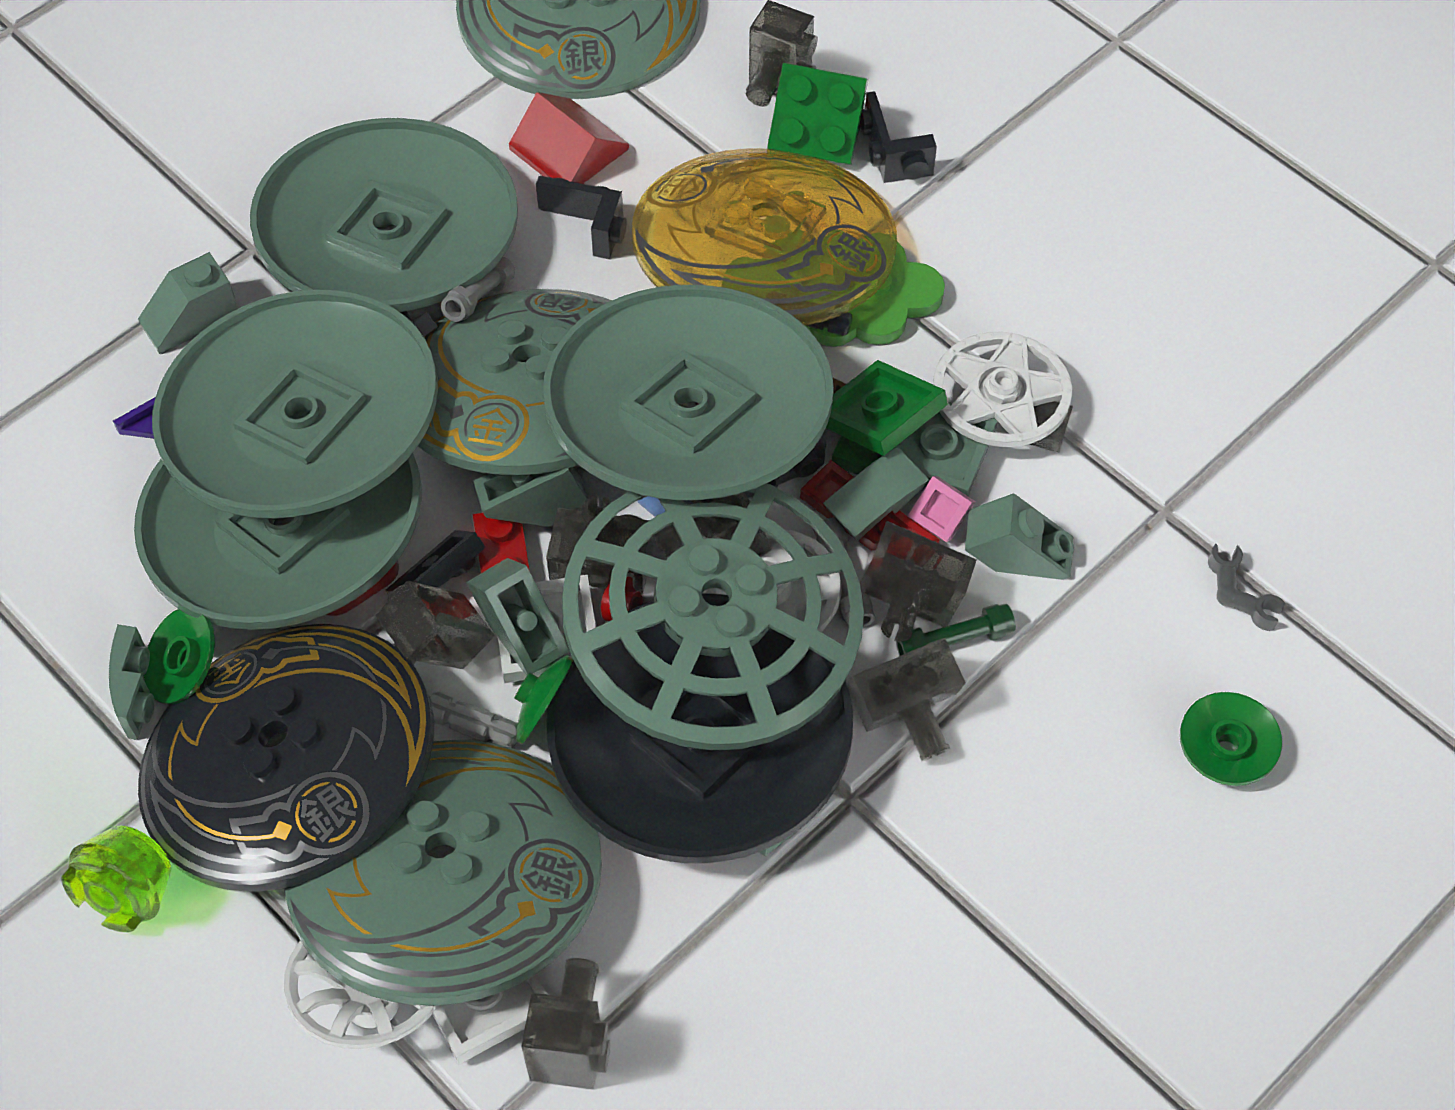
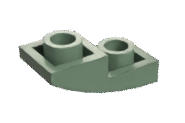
M896 447L852 478L823 504L858 541L891 511L897 513L927 486L930 480L899 447Z
M117 624L109 661V689L116 717L127 738L138 740L143 723L150 721L154 711V696L150 693L143 679L149 666L150 652L148 647L145 646L137 627Z

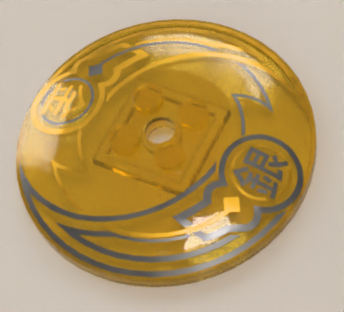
M747 148L703 155L684 162L660 176L648 187L636 206L632 221V245L636 260L642 271L656 287L707 285L729 288L762 298L782 308L803 325H809L829 320L853 310L880 289L894 265L897 249V230L891 212L882 198L869 185L851 172L823 159L772 149Z

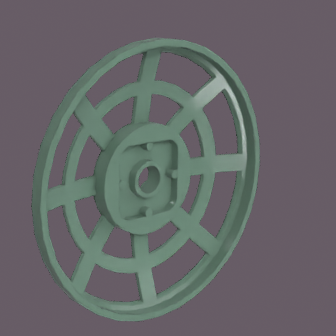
M766 483L748 490V492L754 493V496L747 509L723 503L685 505L683 500L658 498L666 512L657 515L642 525L628 539L624 547L595 539L603 527L617 513L635 501L647 496L628 491L611 502L590 522L575 545L566 569L562 594L563 630L571 657L584 681L603 704L625 722L652 737L684 747L706 750L743 749L772 742L798 730L822 712L839 693L852 670L862 639L864 608L861 586L851 558L839 538L818 514L796 497ZM773 501L791 510L808 523L827 543L833 553L808 557L804 549L790 533L773 520L765 517ZM717 516L736 519L740 522L731 540L720 538L703 539L693 518ZM672 524L684 545L674 551L666 561L638 552L653 535ZM758 530L766 532L779 542L793 560L768 566L758 554L749 549ZM585 559L614 565L609 588L610 613L613 620L584 633L579 616L578 589ZM631 570L657 579L654 603L628 613L625 600V584L628 571ZM843 572L850 604L849 627L844 646L817 630L822 604L820 585L817 578L819 575ZM800 579L803 580L806 594L804 622L776 608L778 598L776 585ZM709 588H719L726 592L730 601L723 606H713L704 600L702 593ZM660 623L665 632L680 645L672 665L664 662L650 651L637 632ZM769 628L795 640L782 657L760 670L752 646L763 638ZM621 639L627 651L638 664L654 677L664 682L652 710L636 702L616 686L600 667L592 652ZM808 649L835 664L830 675L812 695L791 710L776 715L767 686L788 674L802 660ZM699 654L712 657L732 655L740 677L715 679L691 674ZM683 690L693 694L715 697L736 696L747 693L756 723L744 726L708 727L687 724L671 719Z

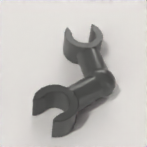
M1215 544L1208 557V565L1212 572L1217 574L1218 590L1216 598L1218 602L1223 606H1230L1251 615L1253 623L1258 628L1266 631L1274 630L1278 619L1266 614L1263 609L1280 614L1286 603L1276 595L1265 594L1258 598L1237 589L1236 571L1243 558L1242 550L1237 545L1232 555V561H1224L1219 557L1218 545Z

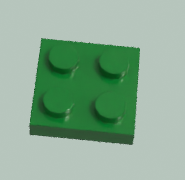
M783 63L767 149L852 165L869 79Z
M877 360L833 394L832 411L826 428L885 456L948 405L946 392L940 387Z

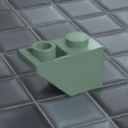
M1015 493L972 508L968 513L965 551L995 572L1060 580L1071 577L1072 555L1074 552L1073 536Z

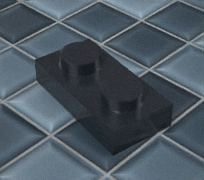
M454 530L385 591L395 605L414 609L416 607H425L440 595L441 590L439 588L451 577H458L470 570L476 562L474 557L486 546L476 532Z

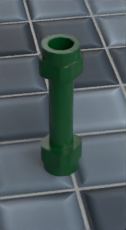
M1007 603L1002 605L995 604L983 608L981 616L926 633H923L920 627L905 631V634L896 636V647L903 664L911 662L915 664L928 660L931 651L984 635H988L990 640L1005 637L1007 633L1016 630V623L1013 612Z

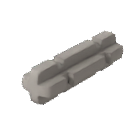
M435 692L430 696L435 723L445 725L448 722L450 723V729L483 742L491 739L494 744L514 748L517 742V722L504 717L496 720L494 719L496 714L460 700L456 704L452 703L453 697L440 692Z

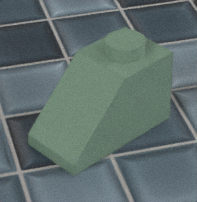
M208 252L169 271L138 320L158 353L161 354L196 337L213 322L238 309L230 281L211 253Z
M575 466L538 474L499 475L488 473L473 480L482 512L486 518L549 527L591 507L581 476Z
M506 558L466 582L486 622L526 675L529 672L532 674L570 651L526 565Z

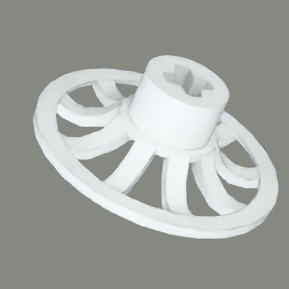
M301 941L298 942L290 955L284 973L285 997L295 1021L309 1035L323 1043L340 1048L365 1049L397 1041L421 1026L438 1006L413 1005L419 1010L408 1020L392 1029L390 1020L396 1015L399 1003L372 997L355 990L332 976L317 961L305 960L309 953ZM302 975L314 976L326 981L334 988L315 991L300 1000L298 977ZM336 1004L343 1006L338 1012L330 1030L319 1025L308 1013L322 1005ZM351 1021L360 1027H377L378 1034L345 1035Z

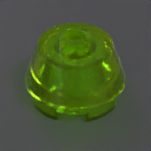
M114 826L73 848L69 856L68 869L61 876V881L66 894L76 907L79 908L85 901L95 911L106 916V919L100 925L118 932H132L142 921H148L157 915L171 874V864L163 849L148 835L132 827Z

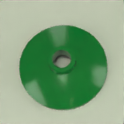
M177 609L170 613L155 630L148 645L150 661L147 672L144 675V680L156 701L169 705L181 703L193 695L204 681L214 655L215 635L210 619L203 614L196 618Z
M568 654L557 660L539 677L529 672L518 689L514 699L522 703L516 741L520 744H523L531 734L557 692L573 662L571 655Z
M1218 692L1206 695L1191 705L1181 723L1180 743L1185 757L1200 774L1217 783L1240 786L1257 782L1273 770L1281 755L1282 735L1276 719L1261 703L1243 694ZM1219 742H1230L1234 745L1235 751L1223 748Z

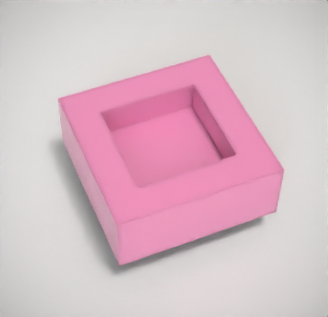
M932 476L909 512L908 517L945 542H949L976 501L940 477Z

